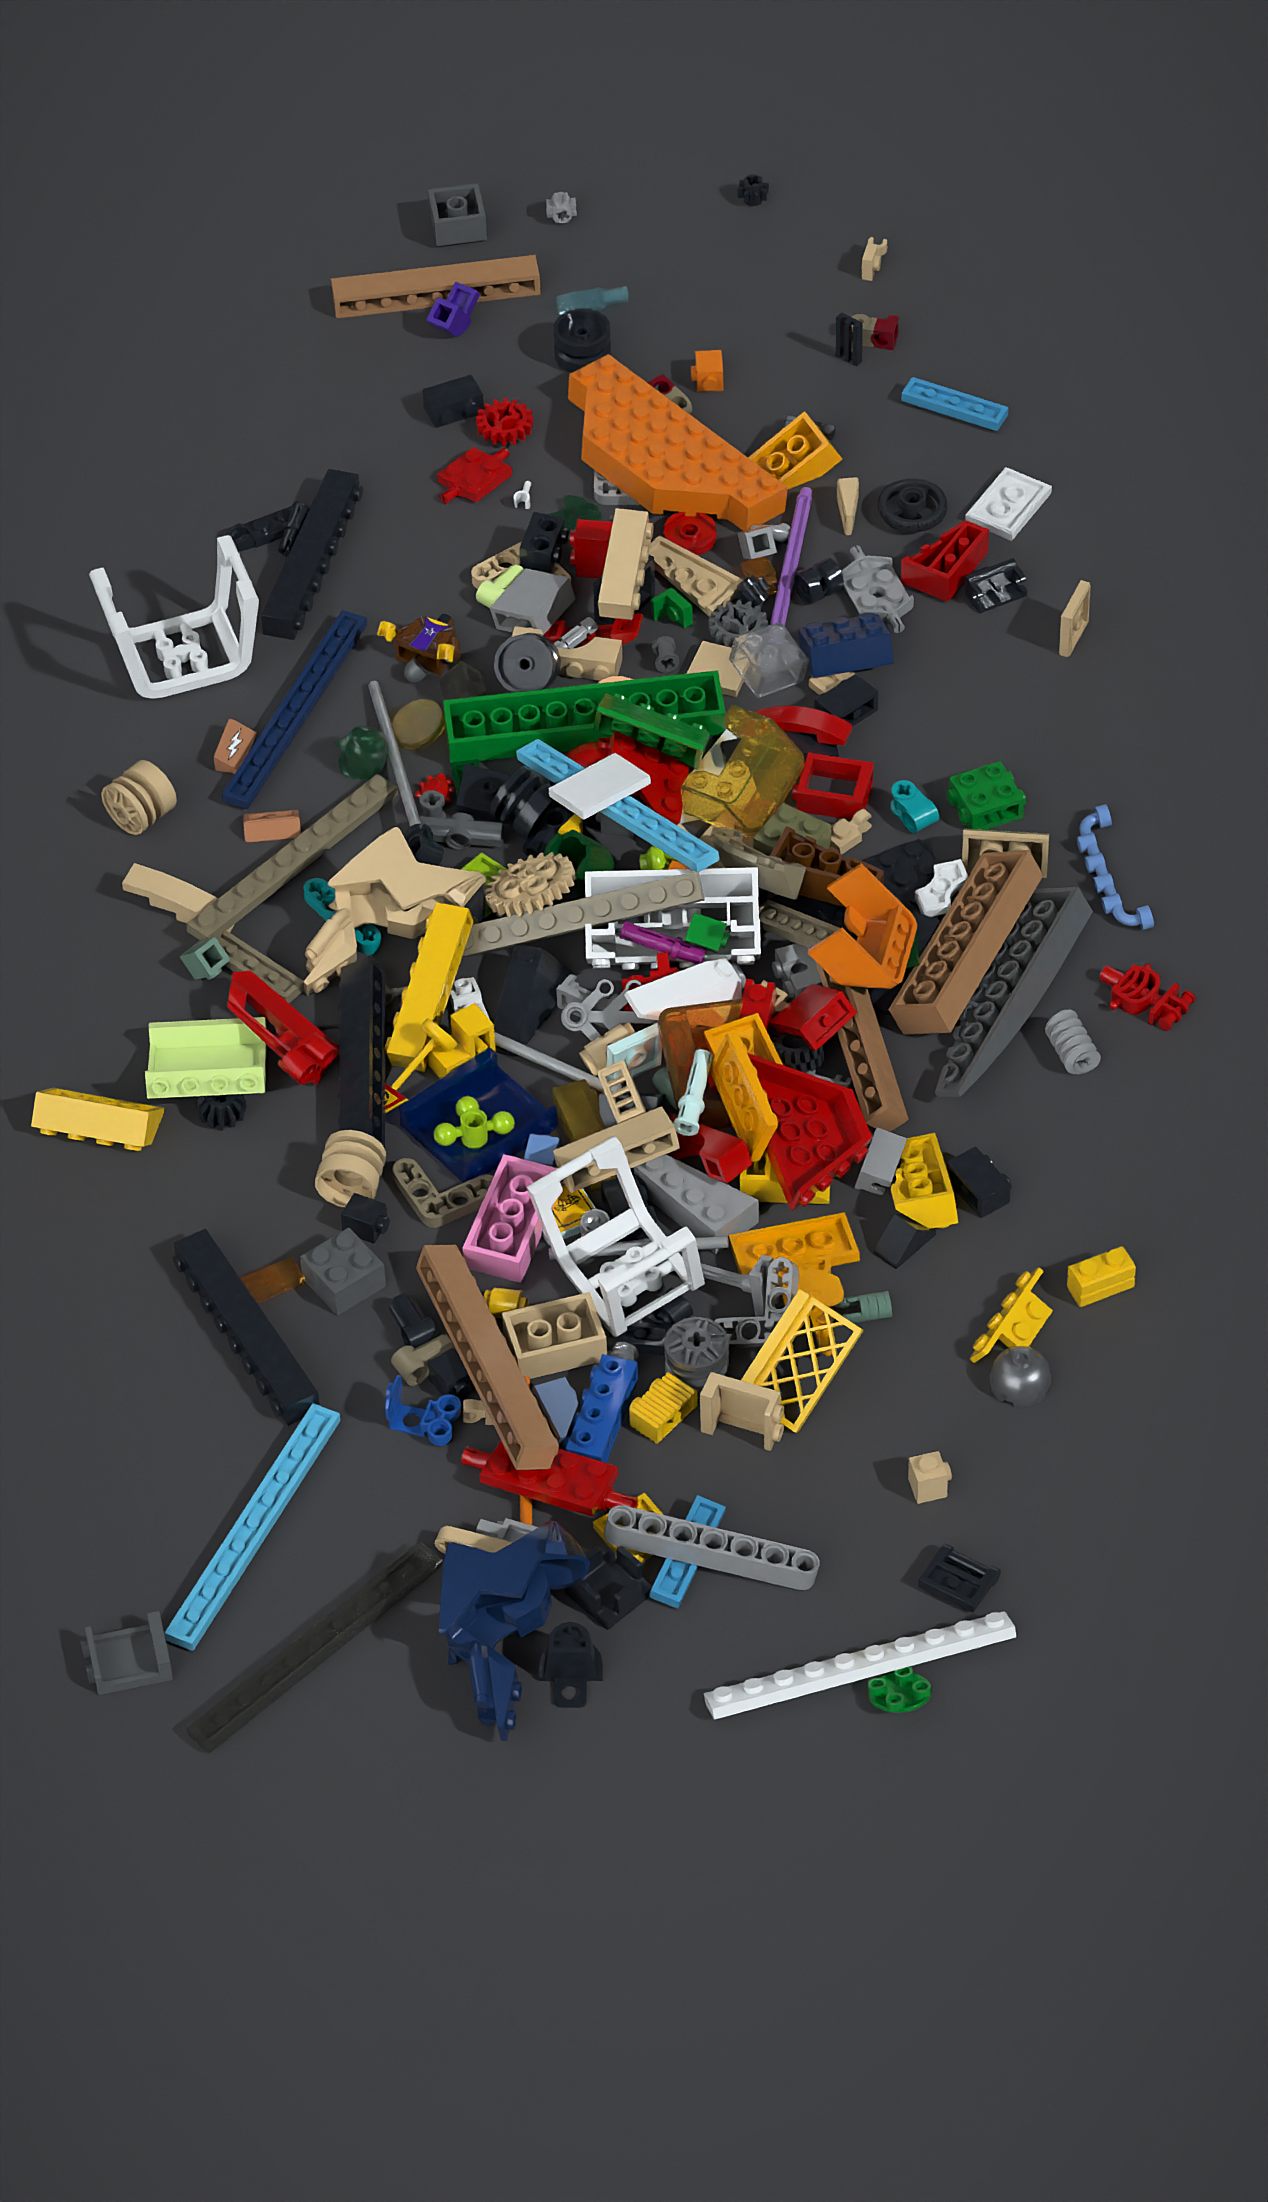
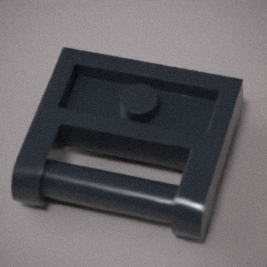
M944 1543L918 1579V1587L974 1613L990 1588L997 1583L1001 1570L992 1565L987 1567L954 1551V1547ZM950 1562L962 1569H965L981 1577V1580L947 1563Z

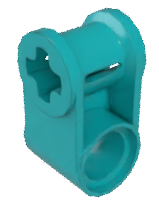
M900 780L893 784L891 795L894 799L891 801L890 808L892 813L901 820L908 831L915 834L939 820L936 806L912 782Z

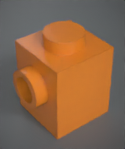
M721 350L695 351V365L691 366V381H696L697 392L723 391Z

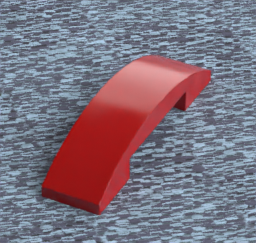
M642 613L633 614L632 620L615 618L614 624L597 625V631L590 636L587 634V638L575 648L588 644L594 637L622 640V645L627 644L638 637L643 619ZM565 620L555 621L543 636L550 639L553 643L557 640L560 642V638L572 628H568Z
M775 706L748 714L738 732L739 736L768 734L769 730L817 734L818 743L845 745L852 731V724L835 715L812 708Z

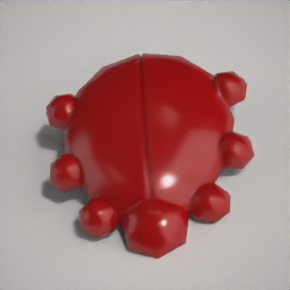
M438 773L435 778L429 775L426 778L427 782H419L420 790L416 791L414 795L420 798L424 792L435 790L442 793L445 802L449 803L452 801L451 793L455 792V788L450 787L453 784V780H446L447 776L443 773Z

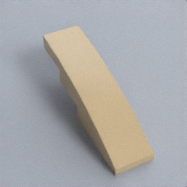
M136 863L133 864L122 882L124 891L148 897L151 906L175 912L177 920L185 923L191 921L218 899L185 881ZM234 925L227 930L229 933L231 932Z

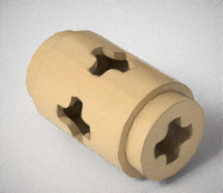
M629 1022L625 1025L620 1023L602 1037H598L585 1045L584 1050L579 1053L593 1076L596 1077L598 1075L597 1071L607 1067V1054H605L607 1053V1045L636 1033Z

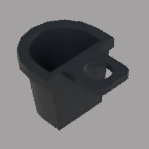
M573 1622L562 1623L553 1629L549 1637L548 1647L542 1653L539 1663V1681H555V1705L559 1708L584 1707L587 1702V1681H603L601 1653L593 1645L587 1629ZM567 1687H575L580 1691L579 1696L572 1700L564 1698L561 1693Z

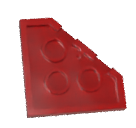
M615 731L610 738L607 757L616 753L650 775L651 784L633 794L635 796L640 795L651 810L672 823L679 824L689 765Z

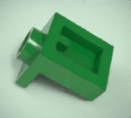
M672 587L656 595L650 601L651 618L657 621L668 615L671 621L677 622L684 629L693 624L692 605Z

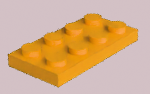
M738 1031L727 1032L711 1063L709 1071L738 1138L743 1139L747 1143L751 1161L756 1162L760 1161L777 1129L778 1120L776 1114L772 1112L768 1103L767 1093L762 1089L757 1077V1070L752 1066L747 1054V1047L742 1042Z

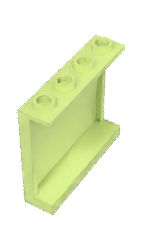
M256 1017L255 1019L266 1028L265 1017ZM239 1018L149 1023L150 1051L148 1071H145L147 1099L265 1093L267 1044Z

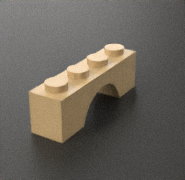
M515 626L512 637L529 632L542 634V630ZM594 637L588 644L579 648L563 649L557 647L561 659L560 673L558 675L599 681L611 676H618L622 663V640ZM525 659L524 661L527 662L525 667L528 669L530 667V662L527 659Z

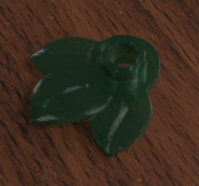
M573 495L564 496L565 509L549 513L550 515L565 517V528L569 529V534L571 530H576L578 519L601 521L602 518L601 511L595 504L588 503L585 498Z

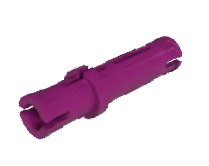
M628 921L624 922L619 937L620 939L631 941L663 953L668 952L672 959L676 960L679 958L697 965L703 963L707 948L685 942L681 937H669Z

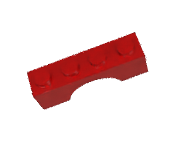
M672 1113L667 1114L672 1123L678 1118L677 1115ZM699 1124V1132L696 1135L687 1136L676 1132L680 1148L666 1154L676 1160L700 1155L708 1177L726 1184L752 1165L749 1147L743 1139L712 1129L703 1124Z

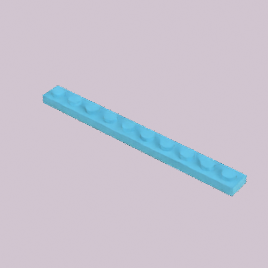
M539 739L516 751L517 760L555 784L585 769ZM627 796L600 811L693 871L700 872L719 861V854L716 849L631 796Z
M312 1403L165 1631L166 1641L194 1651L341 1421L340 1413Z

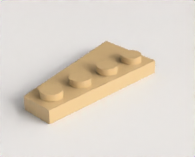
M658 536L650 543L649 554L654 557V568L710 618L712 611L717 612L718 605L726 607L727 601L731 602L736 598L737 593L740 592L737 585L743 579L661 536Z

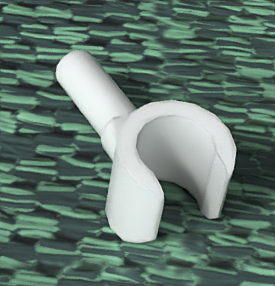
M525 481L523 490L514 494L515 508H517L519 502H525L526 509L530 508V496L528 494L531 486L530 481Z

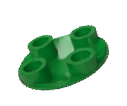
M910 1666L894 1670L893 1673L873 1678L868 1682L870 1702L878 1709L887 1712L900 1713L915 1710L923 1706L932 1694V1687L929 1681L921 1675L913 1673V1669Z

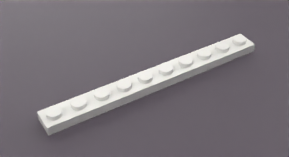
M1005 1611L990 1613L985 1617L971 1621H960L956 1625L942 1629H931L920 1635L901 1637L887 1644L872 1645L865 1650L854 1653L839 1654L835 1658L821 1662H810L799 1668L780 1670L766 1677L751 1678L743 1683L729 1687H718L714 1691L704 1693L705 1704L714 1720L1015 1638V1626Z

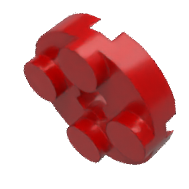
M679 512L669 517L664 525L663 538L696 555L708 552L717 541L716 524L708 515L696 512L697 516H685V512ZM687 532V533L691 534V533L694 532L695 534H694V535H686L685 533Z

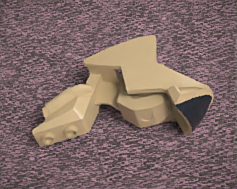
M394 827L382 834L356 855L328 882L330 887L335 888V900L328 906L337 912L331 919H327L306 948L305 956L308 958L306 969L310 974L304 981V992L307 996L314 991L315 993L321 992L329 985L330 980L336 976L341 977V967L357 961L354 928L362 924L387 927L389 934L414 939L426 933L427 916L430 912L433 913L436 902L469 908L473 925L481 923L486 906V877L479 871L471 872L419 863L413 856L398 827Z

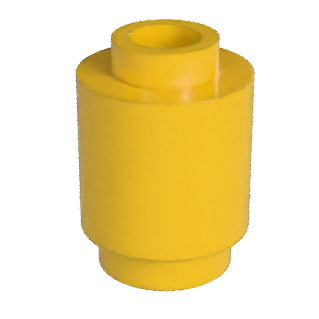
M494 1287L492 1290H486L484 1293L486 1304L495 1318L502 1319V1313L529 1306L528 1297H524V1292L521 1290Z

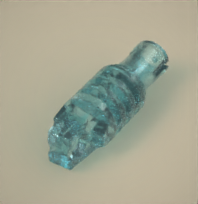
M627 286L605 290L604 288L596 287V289H584L580 292L579 290L556 297L557 309L560 315L576 308H589L596 311L599 308L604 310V308H607V305L629 302V298H627L629 294Z

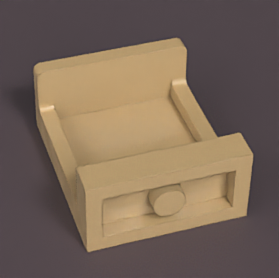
M710 1372L700 1394L701 1432L713 1435L718 1422L764 1434V1449L771 1451L775 1441L779 1442L784 1431V1424H781L784 1406L780 1405L779 1391Z

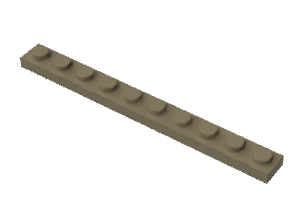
M376 774L187 923V932L199 940L214 936L217 939L398 795V786Z
M698 871L545 907L542 911L538 909L533 910L530 915L528 912H524L520 917L516 914L510 917L472 925L462 958L512 947L515 944L521 945L585 929V924H591L592 927L704 901L700 874Z

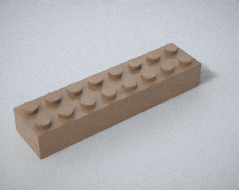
M1029 850L982 853L921 954L919 966H915L888 1009L903 1035L950 1033L1043 877Z

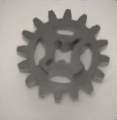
M737 600L734 605L727 601V607L718 605L717 612L712 611L711 619H709L710 637L716 638V644L718 645L725 643L726 647L735 646V649H740V646H744L749 650L751 643L758 646L759 639H765L766 632L768 631L766 612H761L760 606L752 608V602L750 601L746 605H743L741 600Z

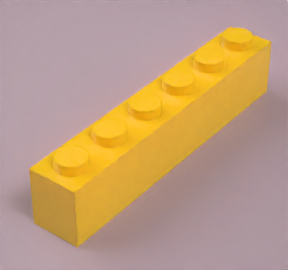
M436 902L433 913L430 912L427 916V931L425 937L420 938L418 944L419 955L417 961L413 962L410 968L411 980L409 986L403 989L402 1007L400 1012H396L394 1016V1031L392 1037H388L385 1044V1053L388 1055L392 1066L407 1068L431 1040L422 1029V1023L426 1018L440 1026L473 925L469 908ZM428 1054L415 1070L425 1072Z

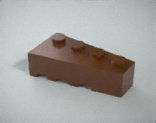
M788 826L784 829L770 856L781 858L785 864L795 862L806 867L798 895L845 907L827 887L861 863L884 885L883 870L855 857L847 859L841 856L840 850L833 847L829 849L816 844V839L807 835L804 838L795 835V830Z

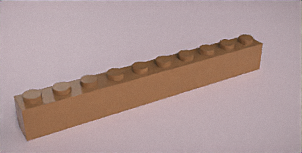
M424 1245L416 1269L515 1469H550L554 1457L558 1454V1441L554 1438L547 1419L539 1409L537 1400L532 1395L527 1385V1380L522 1375L516 1358L512 1355L507 1345L506 1338L502 1336L496 1319L492 1316L486 1304V1299L482 1296L476 1284V1279L472 1276L467 1266L466 1259L462 1257L457 1245Z

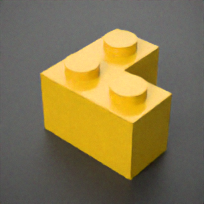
M476 1003L461 1008L450 1015L452 1031L450 1036L458 1043L455 1049L448 1051L436 1044L428 1053L429 1067L447 1088L496 1063L494 1024Z

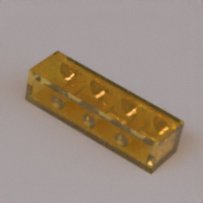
M586 1079L552 1088L553 1108L569 1144L606 1129L598 1108L599 1100L595 1089L589 1088ZM617 1174L589 1185L590 1192L600 1190L601 1182L618 1178Z

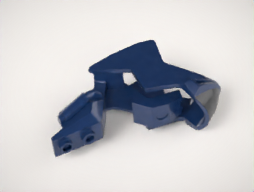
M546 1522L541 1527L494 1553L450 1542L445 1554L441 1587L439 1634H445L449 1645L448 1664H458L461 1659L469 1663L474 1703H476L478 1708V1718L486 1726H492L493 1722L497 1723L501 1741H507L509 1730L515 1729L517 1715L516 1711L513 1710L515 1701L521 1700L522 1682L518 1681L514 1664L495 1651V1645L512 1633L521 1638L546 1623L552 1606L550 1589L558 1590L575 1586V1581L579 1578L583 1580L589 1571L590 1561L585 1551L576 1539L562 1528L558 1522Z

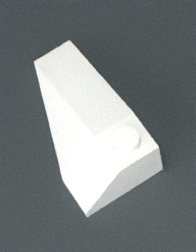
M724 958L703 962L627 991L624 996L638 1018L667 1022L671 1018L685 1020L686 1024L695 1025L696 1022L709 1023V1027L715 1028L738 1020L742 1003L741 979L728 959Z

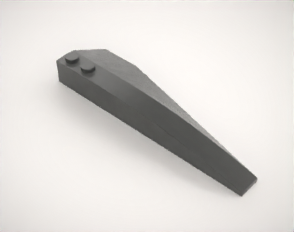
M1079 887L1036 889L1033 892L1001 949L998 951L959 1017L961 1021L960 1026L955 1027L953 1033L954 1045L949 1047L946 1055L949 1061L942 1068L935 1090L937 1097H961L1001 1054L1035 1009L1093 912Z

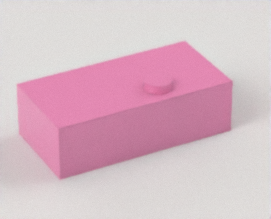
M503 1154L463 1246V1257L466 1259L470 1270L518 1283L522 1282L543 1234V1227L526 1187L558 1168Z

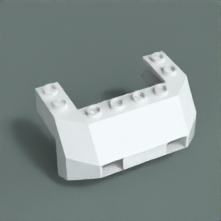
M758 867L701 870L699 874L705 898L704 901L644 915V923H635L637 926L662 933L669 937H681L685 941L694 913L701 915V909L726 908L727 921H721L727 923L726 931L730 932L726 947H720L718 953L707 950L703 962L727 958L729 962H737L738 965L754 964L755 960L760 959L761 955ZM692 869L585 872V896L587 898L694 871ZM618 921L592 927L591 924H585L586 961L588 964H592L593 968H610V965H622V970H638L641 964H651V969H657L656 953L663 952L620 939L623 924H618ZM668 955L669 964H679L681 969L697 965L679 958L676 960L670 958L671 955Z

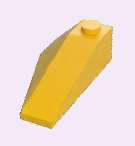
M931 1133L907 1138L900 1157V1168H897L895 1173L896 1181L891 1186V1195L895 1209L928 1229L946 1228L949 1225L957 1224L958 1216L954 1192L936 1134Z

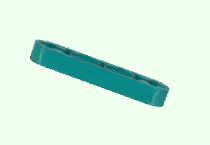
M320 878L310 879L304 884V900L325 921L331 919L337 911H329L326 908L335 900V889ZM362 924L354 928L357 951L370 955L380 950L381 933L373 924Z

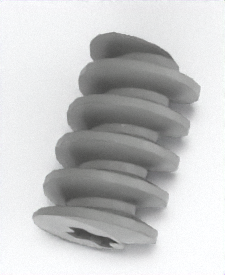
M1071 1009L1063 1010L1052 1016L1047 1022L1045 1033L1069 1073L1077 1075L1087 1073L1098 1066L1101 1055L1096 1051L1097 1048L1092 1043L1089 1035H1087L1086 1029L1082 1027V1022L1077 1018L1076 1012Z

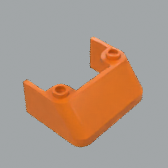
M861 863L827 887L846 907L844 922L847 929L858 936L857 941L843 928H840L808 949L807 953L837 984L851 987L892 989L903 980L917 930V922L913 914Z

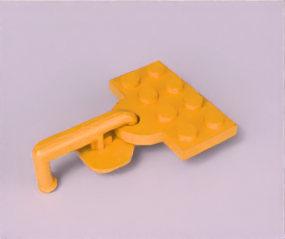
M845 1212L728 1235L729 1245L739 1274H749L762 1255L773 1257V1260L780 1257L787 1258L795 1263L799 1269L798 1291L801 1289L808 1292L828 1307L839 1304L844 1298V1290L840 1279L831 1274V1267L860 1261V1253ZM784 1267V1270L779 1271L778 1275L783 1278V1274L788 1273L789 1269ZM782 1294L781 1296L786 1306L788 1298L786 1294ZM815 1306L809 1315L812 1328L827 1325L825 1314ZM830 1316L831 1323H833L834 1318ZM828 1329L814 1332L819 1348L831 1346ZM832 1350L821 1353L825 1357H829L832 1354Z

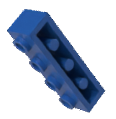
M602 1354L599 1364L592 1367L590 1374L591 1385L589 1389L585 1388L582 1393L580 1413L575 1412L571 1425L573 1431L571 1436L565 1437L562 1450L607 1463L638 1382L637 1362Z

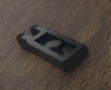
M293 506L247 522L244 525L238 523L235 526L229 527L226 536L232 537L237 551L240 552L279 540L283 537V525L285 522H288Z

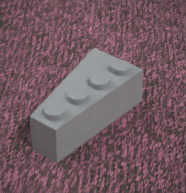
M666 1154L634 1167V1174L639 1185L644 1184L648 1199L682 1228L687 1226L695 1238L728 1236L748 1231L759 1223L758 1199L719 1180L708 1177L707 1174ZM724 1248L709 1250L716 1255Z

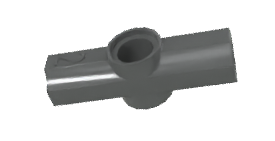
M466 813L453 814L451 819L419 817L421 824H426L432 829L434 842H445L452 849L466 850L470 845L502 847L503 823L475 821L472 816Z

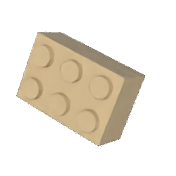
M590 1292L502 1313L503 1335L506 1338L507 1345L512 1355L516 1358L522 1375L530 1379L598 1363L602 1354L607 1355L606 1336Z

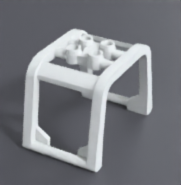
M227 535L217 538V576L213 603L203 610L147 625L128 628L122 611L117 613L112 601V588L104 568L95 569L89 573L136 692L141 696L151 699L162 698L227 681L239 676L251 663L259 599L231 536ZM232 566L239 580L236 582V594L241 610L239 643L225 613L228 607ZM213 622L230 663L208 669L207 653L201 649L199 634L192 631V628ZM182 632L183 644L177 645L174 648L173 641L166 638V635ZM155 638L158 659L164 661L165 676L169 680L150 683L134 643ZM190 660L191 668L196 673L182 676L181 663Z
M615 1135L526 1187L557 1261L580 1294L590 1292L599 1319L613 1336L617 1337L624 1333L629 1325L686 1291H694L705 1284L694 1235L687 1226L668 1237L664 1235L651 1218L642 1201L622 1144ZM595 1161L599 1169L614 1168L630 1209L566 1246L551 1210V1206L563 1192L560 1181ZM639 1228H642L652 1241L642 1248L638 1246L632 1247L617 1260L604 1263L600 1268V1273L588 1280L577 1267L578 1264ZM664 1260H667V1261H665L664 1263H662V1264H660L659 1266L656 1267L657 1264L661 1263V1262L664 1261ZM675 1271L684 1282L624 1318L622 1306L628 1307L633 1305L637 1300L636 1296L645 1290L656 1291L660 1289L662 1277ZM600 1287L603 1299L596 1292V1288Z

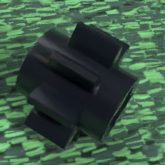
M751 174L746 176L744 180L739 181L738 198H744V204L758 206L762 201H767L769 183H763L762 177Z
M752 574L737 585L740 592L737 593L736 597L738 600H741L743 605L750 601L752 602V608H754L769 597L766 593L769 585L763 576L756 579Z

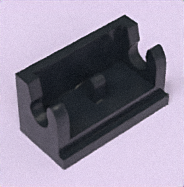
M1012 558L967 575L965 596L981 614L1026 597L1027 589L1022 584L1023 581H1026V577L1016 564V560Z

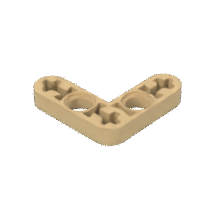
M522 542L473 567L471 571L473 586L478 589L484 581L490 580L493 582L508 569L500 567L501 563L508 562L512 566L515 564L520 566L519 548ZM555 563L550 574L568 577L571 583L570 575L558 563Z

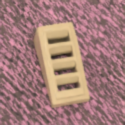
M856 477L838 479L837 502L846 535L852 534L859 495V481Z
M624 1060L597 1071L617 1124L646 1113ZM620 1070L622 1071V1076L609 1082L607 1081L606 1076ZM626 1081L627 1086L612 1092L610 1087ZM630 1091V1097L616 1102V1097ZM632 1102L635 1103L636 1107L621 1113L619 1108Z

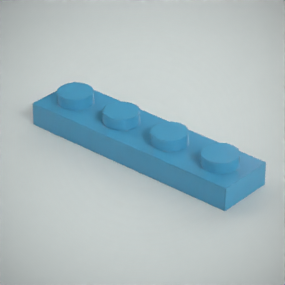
M915 377L910 379L901 393V401L995 431L999 430L1008 416L1009 407Z
M697 1495L685 1520L718 1528L726 1507ZM666 1558L649 1597L678 1609L699 1566Z

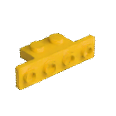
M1040 1267L1031 1273L1025 1271L1015 1283L1018 1286L1016 1291L1011 1292L1003 1300L1001 1306L1004 1308L1001 1313H996L988 1322L987 1327L989 1331L986 1334H982L972 1347L975 1351L970 1357L972 1362L975 1363L987 1355L998 1339L1009 1348L1013 1346L1029 1347L1053 1311L1031 1292V1289L1043 1273Z

